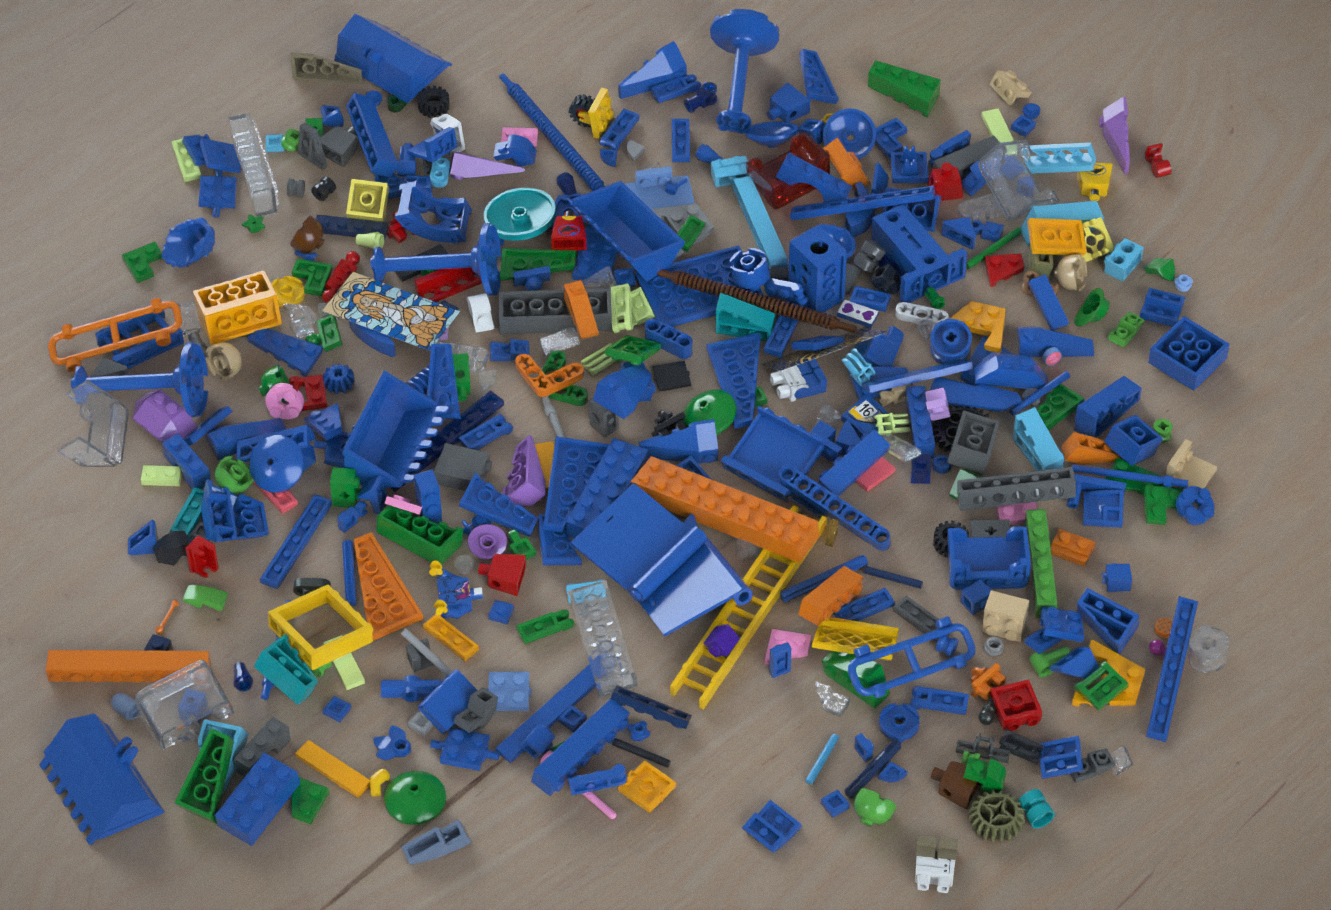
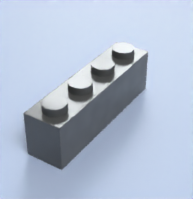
M993 135L975 144L968 145L961 150L954 151L947 156L938 158L933 161V169L941 168L943 163H950L952 167L956 166L958 168L960 179L962 180L971 172L969 167L978 160L994 153H1005L1006 149Z

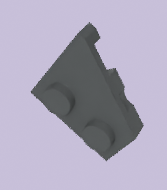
M303 123L300 125L298 154L323 170L327 167V162L318 131L307 123Z

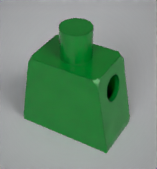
M468 353L453 354L458 401L460 402L466 401L467 395L471 394Z

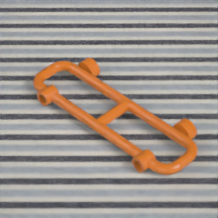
M155 298L150 301L151 306L76 328H73L70 324L63 325L62 332L54 334L48 342L50 359L56 365H66L67 371L75 372L76 366H82L81 360L155 338L158 346L169 345L171 343L170 334L176 332L182 325L179 305L173 301L162 302L160 298ZM167 308L173 310L175 322L172 326L120 341L117 323L150 313L158 314ZM110 325L112 344L64 358L57 356V341L61 339L70 340L75 335Z

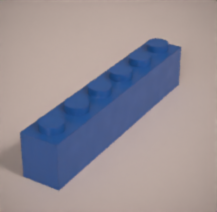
M353 93L346 108L370 170L373 174L391 178L399 164L374 101L371 97Z
M609 699L534 770L531 782L549 796L555 791L559 792L568 778L574 777L581 766L585 767L594 754L598 755L607 742L611 743L614 740L618 731H623L628 726L630 712L616 701Z

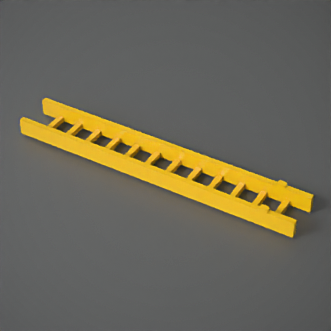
M793 504L790 510L798 513V507ZM824 516L818 522L819 537L827 527V517ZM766 549L761 551L742 580L748 587L751 584L769 592L770 595L766 601L752 596L749 602L761 607L756 615L736 607L737 603L733 599L727 601L670 685V695L675 697L681 686L685 684L703 693L699 699V708L705 709L780 597V592L786 588L810 550L800 563ZM771 557L789 566L784 573H781L764 564ZM759 571H762L780 580L775 587H772L755 579ZM731 613L750 620L751 623L747 629H743L726 620ZM729 624L735 633L742 636L727 658L723 656L715 657L707 650L704 642L716 626ZM702 655L723 664L718 672L697 664ZM696 670L711 677L712 679L708 687L688 679L687 677L691 671Z

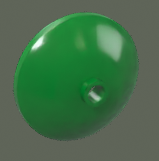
M717 389L704 391L696 395L686 405L683 411L686 416L684 421L688 428L689 424L693 422L714 419L716 435H718L733 422L737 406L733 397L726 391Z
M405 772L395 777L387 786L384 794L385 807L388 813L401 823L409 825L424 824L433 820L442 812L446 803V791L442 782L428 772Z

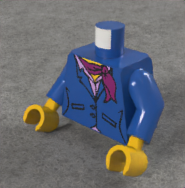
M433 561L430 564L429 574L431 576L438 574L436 578L439 600L433 605L434 608H437L435 611L436 615H441L444 619L449 617L459 619L472 611L471 600L483 599L482 587L470 588L468 578L460 577L442 569V565L438 561Z

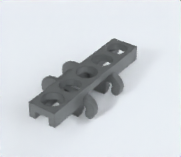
M979 733V736H976L974 743L958 740L956 753L961 754L964 751L976 754L980 750H985L987 753L981 755V758L1008 763L1010 750L994 747L995 740H993V736L991 738L981 737V733ZM980 741L989 742V748L979 746Z

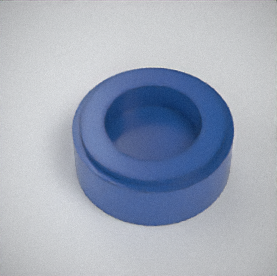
M946 455L934 457L932 463L933 470L939 474L948 473L952 464L947 463L949 457Z

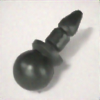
M991 696L988 699L987 705L982 707L978 715V719L983 725H990L995 718L996 709L994 708L995 704Z

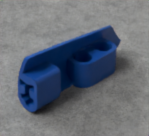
M944 377L935 378L929 390L944 388L948 405L983 408L994 412L1006 411L1022 403L1020 396L1016 392L981 383L974 386Z

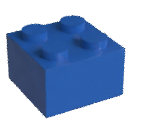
M1134 415L1114 424L1104 442L1120 455L1125 462L1133 466L1154 456L1163 438L1137 415Z

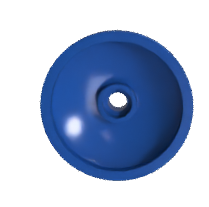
M852 108L843 109L834 113L827 120L823 129V141L825 146L838 138L846 151H853L859 160L865 157L874 147L876 128L872 119L863 111ZM850 135L854 137L851 141L847 139Z
M781 121L758 123L745 129V136L760 145H767L768 148L778 147L779 144L786 143L798 133V126L796 124Z
M273 435L263 439L254 448L250 458V473L254 482L263 490L272 493H280L291 489L303 474L305 460L302 449L293 439L283 435ZM271 459L274 460V462H273L272 465H270V460H271Z

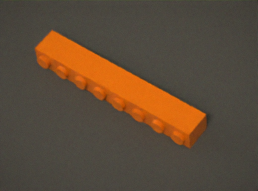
M48 650L46 673L48 681L201 683L209 682L211 660L209 651Z

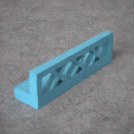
M1091 143L1022 146L1021 149L1025 158L1023 167L1026 170L1023 171L1024 174L1093 171L1096 161V155ZM1088 149L1089 153H1082L1079 150ZM1063 150H1068V151H1070V152H1072V153H1071V154H1065V153L1062 152V151H1063ZM1045 151H1051L1055 154L1049 155L1045 153ZM1028 152H1034V153H1036V154H1038V155H1037V156H1029V153H1028Z

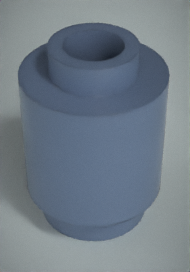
M119 692L111 700L113 710L125 719H136L140 715L141 705L126 693Z

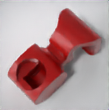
M1162 143L1147 146L1145 150V159L1152 164L1151 170L1156 178L1171 175L1172 172L1169 160L1162 159Z

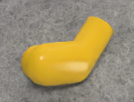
M379 769L370 777L372 797L381 796V784L390 779V773L386 769Z

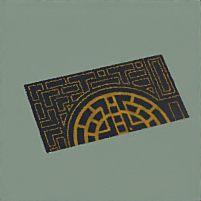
M865 326L857 329L855 333L849 332L841 335L844 337V342L836 346L815 351L799 350L761 365L782 371L887 332Z

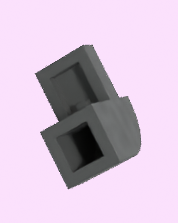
M482 687L470 695L468 708L455 716L454 723L469 733L476 728L482 730L495 712L498 697Z

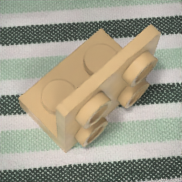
M1185 439L1168 463L1166 475L1188 480V487L1197 486L1203 489L1217 471V466L1193 456V451L1191 450L1192 442Z

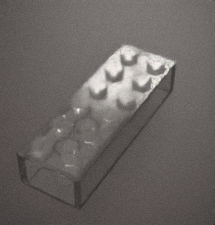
M250 113L229 117L232 143L236 150L256 217L277 213L279 198L275 193L278 192L276 182L272 181L274 179L272 169H268L270 166L268 157L264 156V145L259 143L261 142L260 133L255 131L257 130L256 121L251 119Z
M604 580L569 590L570 601L599 697L612 694L617 685L625 689L638 686L607 581Z

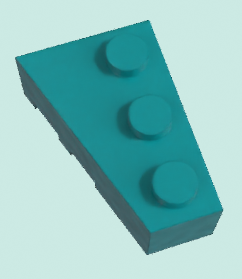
M720 293L716 307V334L741 337L760 332V341L767 342L775 326V313Z
M284 634L261 652L254 667L299 705L310 697L318 680L306 662L302 663L298 657L299 652L296 648L291 647L288 642V636Z

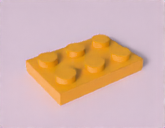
M1029 218L1027 221L1032 254H1081L1082 256L1086 254L1082 220Z

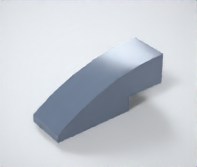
M457 820L441 830L437 826L403 845L402 849L408 863L411 865L447 855L472 842L465 826Z

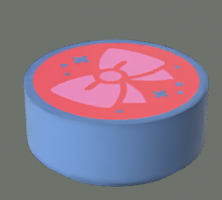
M1056 347L1047 349L1042 356L1047 366L1056 365L1062 358L1061 352Z

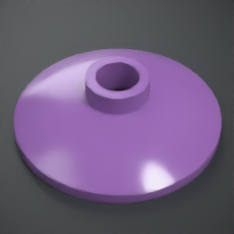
M484 524L471 531L468 537V546L475 556L481 559H493V555L504 553L507 547V538L499 527Z

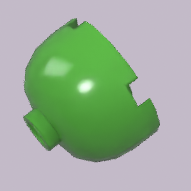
M232 456L224 457L215 469L214 478L217 485L222 489L224 486L229 488V492L234 494L243 493L254 482L248 465L240 459L237 461L232 460Z
M861 788L854 802V809L856 814L862 818L861 822L872 827L873 824L881 825L889 821L897 805L888 798L884 800L879 797L880 794Z

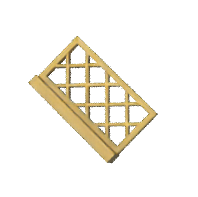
M830 617L817 627L812 648L854 654L853 650L868 644L871 652L897 644L899 628ZM893 654L881 657L880 659L892 660Z

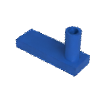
M1074 474L1076 479V497L1068 498L1067 507L1072 509L1078 508L1081 491L1124 490L1125 494L1126 483Z

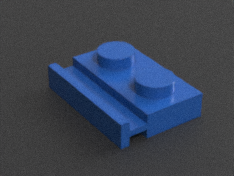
M208 134L204 136L193 135L183 137L182 142L195 166L206 165L199 142L202 138L210 140Z

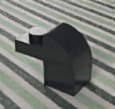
M183 530L173 531L164 535L153 547L158 563L174 566L182 556H187L185 548L195 538L187 537L186 532Z

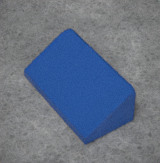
M879 163L875 164L872 193L874 194L885 193L888 186V174Z

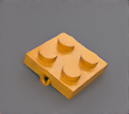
M644 760L634 771L631 770L628 773L626 783L619 785L618 791L645 811L651 813L676 788V782Z

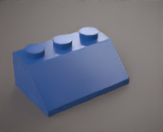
M886 187L885 193L901 191L905 189ZM935 194L932 200L904 204L926 231L935 232L942 195ZM902 204L885 206L882 213Z

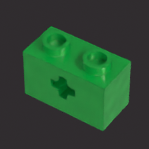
M332 468L330 488L333 507L350 508L352 506L355 508L357 501L361 500L357 498L361 489H359L360 477H357L356 469Z

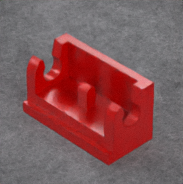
M198 535L185 548L189 570L191 573L195 572L201 577L208 578V574L203 572L204 569L208 568L214 572L219 569L216 549L213 543Z

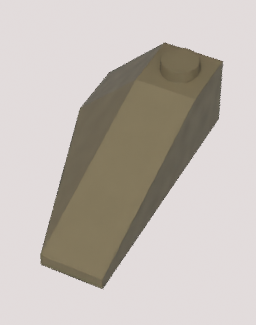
M295 52L290 54L293 80L363 84L361 69L315 54Z

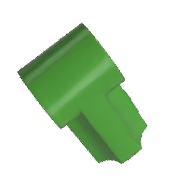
M1063 646L1047 653L1045 651L1041 654L1036 652L1030 657L1029 661L1038 676L1043 678L1053 672L1050 670V666L1071 651L1068 647Z

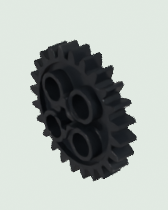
M952 405L951 410H949V418L935 420V423H933L935 442H939V448L944 447V452L951 450L963 410L989 418V414L983 415V409L976 411L975 407L969 409V407L963 408L959 406L956 409Z

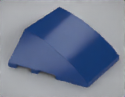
M207 479L201 506L206 539L221 542L253 539L268 535L269 531L263 502L244 494L236 495L229 492V488L225 486L222 489L212 485L213 481Z

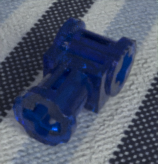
M712 82L704 83L700 89L696 90L695 96L690 99L686 98L684 105L688 112L693 113L700 106L704 109L707 106L714 105L717 102V95L715 94L717 92L716 84Z

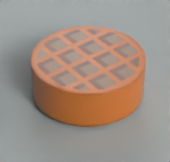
M1168 618L1157 620L1155 623V633L1161 638H1169L1172 620Z

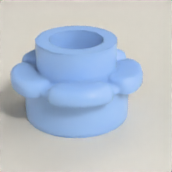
M1179 275L1175 278L1174 282L1179 291L1185 292L1190 289L1193 280L1187 275Z

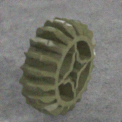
M992 790L991 794L984 792L983 797L978 795L976 801L972 802L971 809H969V822L972 824V830H977V836L983 835L984 841L987 838H991L992 843L995 839H999L1000 843L1003 842L1004 838L1010 841L1011 836L1016 837L1018 832H1021L1023 829L1025 811L1021 808V802H1017V797L1010 798V792L1006 795L1003 794L1002 790L999 793H995Z

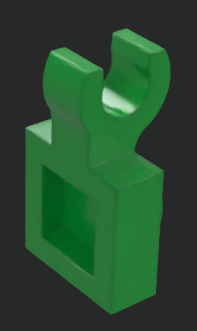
M515 529L508 532L510 536L508 538L510 542L509 549L512 554L526 555V560L536 556V550L527 537L521 539Z

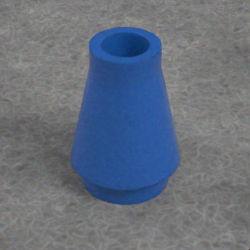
M704 144L698 148L695 154L699 161L708 164L717 159L723 160L711 147Z

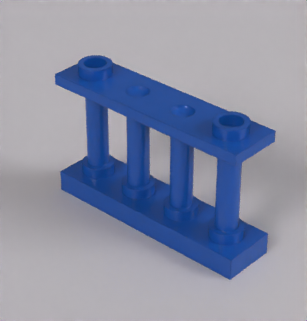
M164 309L163 312L158 314L150 313L117 323L120 338H132L130 333L139 329L143 334L149 333L151 331L147 325L157 322L161 329L169 327L163 319L165 318ZM110 326L95 333L98 347L113 343ZM179 328L176 332L170 334L171 343L166 346H158L155 338L139 345H131L130 349L122 353L119 349L111 351L114 354L112 360L130 369L184 344L183 332Z

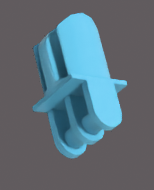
M853 348L851 353H848L846 358L841 360L851 372L850 376L861 387L862 383L869 381L870 377L876 374L871 367L872 364L867 363L856 348Z

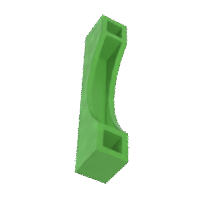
M1046 509L1026 510L1025 527H1027L1032 564L1035 617L1041 618L1040 611L1042 606L1057 608V597Z

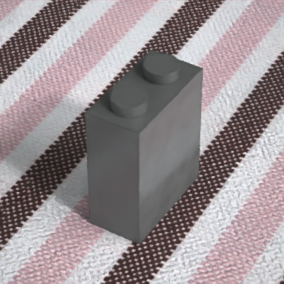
M445 443L434 469V474L439 485L466 491L474 473L478 474L480 479L486 482V474L491 471L492 461H490L488 452Z

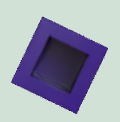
M729 624L720 625L713 629L704 644L715 657L727 656L740 638Z

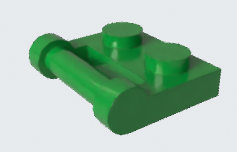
M1106 661L1102 662L1099 665L1100 667L1082 682H1077L1074 685L1075 690L1097 711L1128 688V682ZM1108 674L1104 679H1102L1090 690L1087 689L1088 686L1094 683L1102 675Z

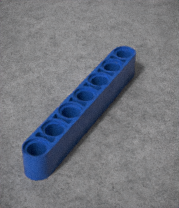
M785 465L780 468L778 475L782 486L788 488L789 491L874 548L884 551L890 547V533L886 528L794 467ZM787 474L792 475L790 479L783 478ZM801 485H808L804 490L799 489ZM817 495H823V496H824V497H823L822 499H820V500L814 499ZM833 505L839 506L837 510L830 509ZM848 516L855 517L852 521L846 520ZM864 526L871 527L869 531L861 530ZM881 536L887 538L883 542L877 541V539Z

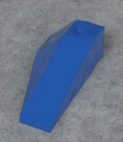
M674 41L656 51V56L652 60H646L643 63L644 66L638 72L633 71L618 84L620 99L649 92L653 86L681 76H687V65Z
M638 365L611 373L597 383L593 400L622 419H625L635 411L652 374Z
M714 419L693 422L686 429L679 431L677 428L672 430V434L666 436L658 435L638 442L639 447L649 450V458L652 456L660 460L682 462L691 455L698 464L718 461V444Z

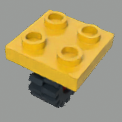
M601 88L594 99H591L592 96L590 95L587 97L586 94L576 96L568 111L570 118H573L574 122L578 121V125L583 124V127H591L593 138L598 139L606 131L607 125L614 115L611 108V97H609L608 89Z

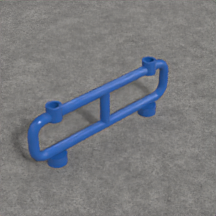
M947 616L934 622L937 630L871 652L868 644L853 650L856 658L848 665V674L852 685L860 695H874L875 699L886 695L885 690L955 666L956 670L967 666L966 661L972 659L976 651L975 643L969 630L962 624H952L950 617ZM955 631L963 635L968 648L967 653L920 669L912 649L913 646ZM901 650L905 651L913 670L912 673L876 684L870 688H864L861 685L856 673L857 666Z

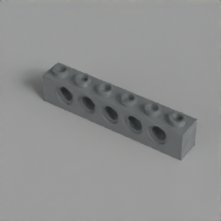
M1073 467L957 480V499L960 511L1076 497V479Z

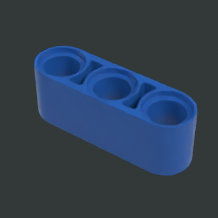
M649 319L645 322V339L661 343L662 350L681 359H687L692 356L693 340L691 336L657 319Z

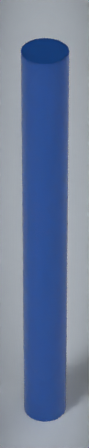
M1065 371L1022 400V403L1010 408L1009 413L1014 416L1069 379V372Z

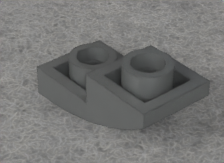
M1105 748L1089 752L1087 758H1083V771L1070 774L1074 782L1078 783L1115 767V763L1108 749Z

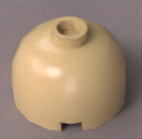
M1072 254L1062 258L1054 270L1055 278H1057L1061 287L1069 291H1082L1086 285V282H1083V277H1087V265L1085 258L1081 257V254Z
M221 342L210 346L205 353L208 352L209 356L205 358L207 367L213 376L218 374L222 377L221 381L232 378L241 369V354L232 344Z

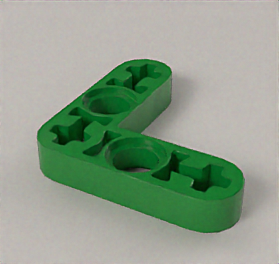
M559 350L551 352L542 369L543 373L547 375L548 371H556L565 367V353ZM575 385L564 388L567 391L565 394L555 392L549 395L550 399L575 406H583L588 401L587 390Z

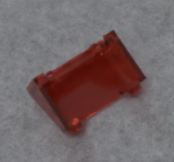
M804 132L791 139L789 151L763 164L759 158L746 162L747 173L768 204L774 209H780L817 189L807 183H796L791 186L776 178L788 153L830 174V155Z

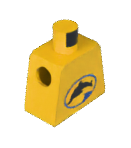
M1095 163L1093 171H1077L1081 194L1089 196L1091 201H1098L1100 196H1107L1113 163Z

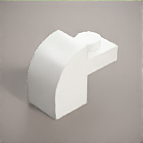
M487 294L467 297L470 316L472 315L475 333L493 330L494 325Z

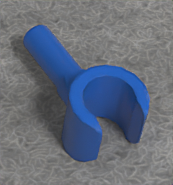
M687 178L675 184L668 182L665 192L675 195L678 188L688 181Z
M297 250L295 251V255L308 261L315 262L314 257L318 256L316 253L304 254Z

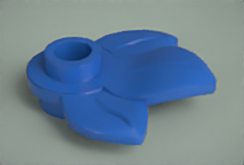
M392 725L390 727L389 736L373 738L375 747L379 750L376 757L382 760L405 757L411 752V744L406 739V733L397 726Z

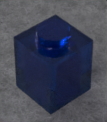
M912 454L911 483L930 484L931 454Z

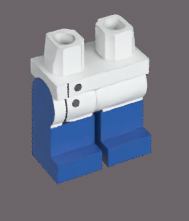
M816 359L770 374L772 386L782 385L777 387L779 399L788 397L791 402L796 401V398L800 399L824 393L827 388V378L822 369L819 368L820 366Z

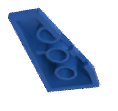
M1036 326L1016 327L1019 355L1042 357L1047 349L1056 347L1061 352L1062 357L1094 356L1092 339Z
M281 418L220 425L211 429L204 437L219 461L224 457L237 454V441L286 430V427Z

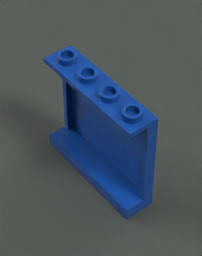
M758 406V415L730 456L724 455L721 463L727 471L788 503L787 497L793 496L794 493L781 485L778 475L780 468L790 465L804 475H807L825 447L822 438L818 434H810L801 425L797 424L795 426L786 417H779L769 408L765 407L763 409ZM787 474L783 478L790 479L792 475Z

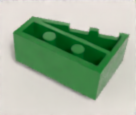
M830 651L821 660L824 673L874 709L890 695L889 689L885 690L886 695L875 699L874 695H860L853 687L848 674V665L856 658L855 654ZM870 661L856 667V673L864 688H870L876 684L886 682L881 664Z

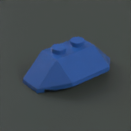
M991 352L973 369L975 384L981 383L1023 389L1037 388L1038 390L1048 384L1047 375L1027 355Z

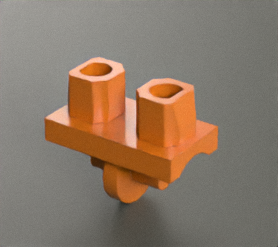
M995 663L988 670L985 667L982 669L974 667L971 670L973 676L970 678L973 688L971 692L972 697L981 696L987 700L991 696V684H994L996 687L1005 685L1006 677L1000 672L1001 666L998 663Z

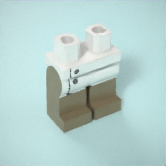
M918 835L915 882L917 883L918 890H929V884L938 885L937 891L948 893L950 886L953 885L958 839L939 837L938 856L935 859L937 837Z

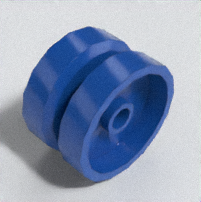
M945 319L934 326L931 332L930 352L939 364L967 359L972 339L968 326L957 319Z

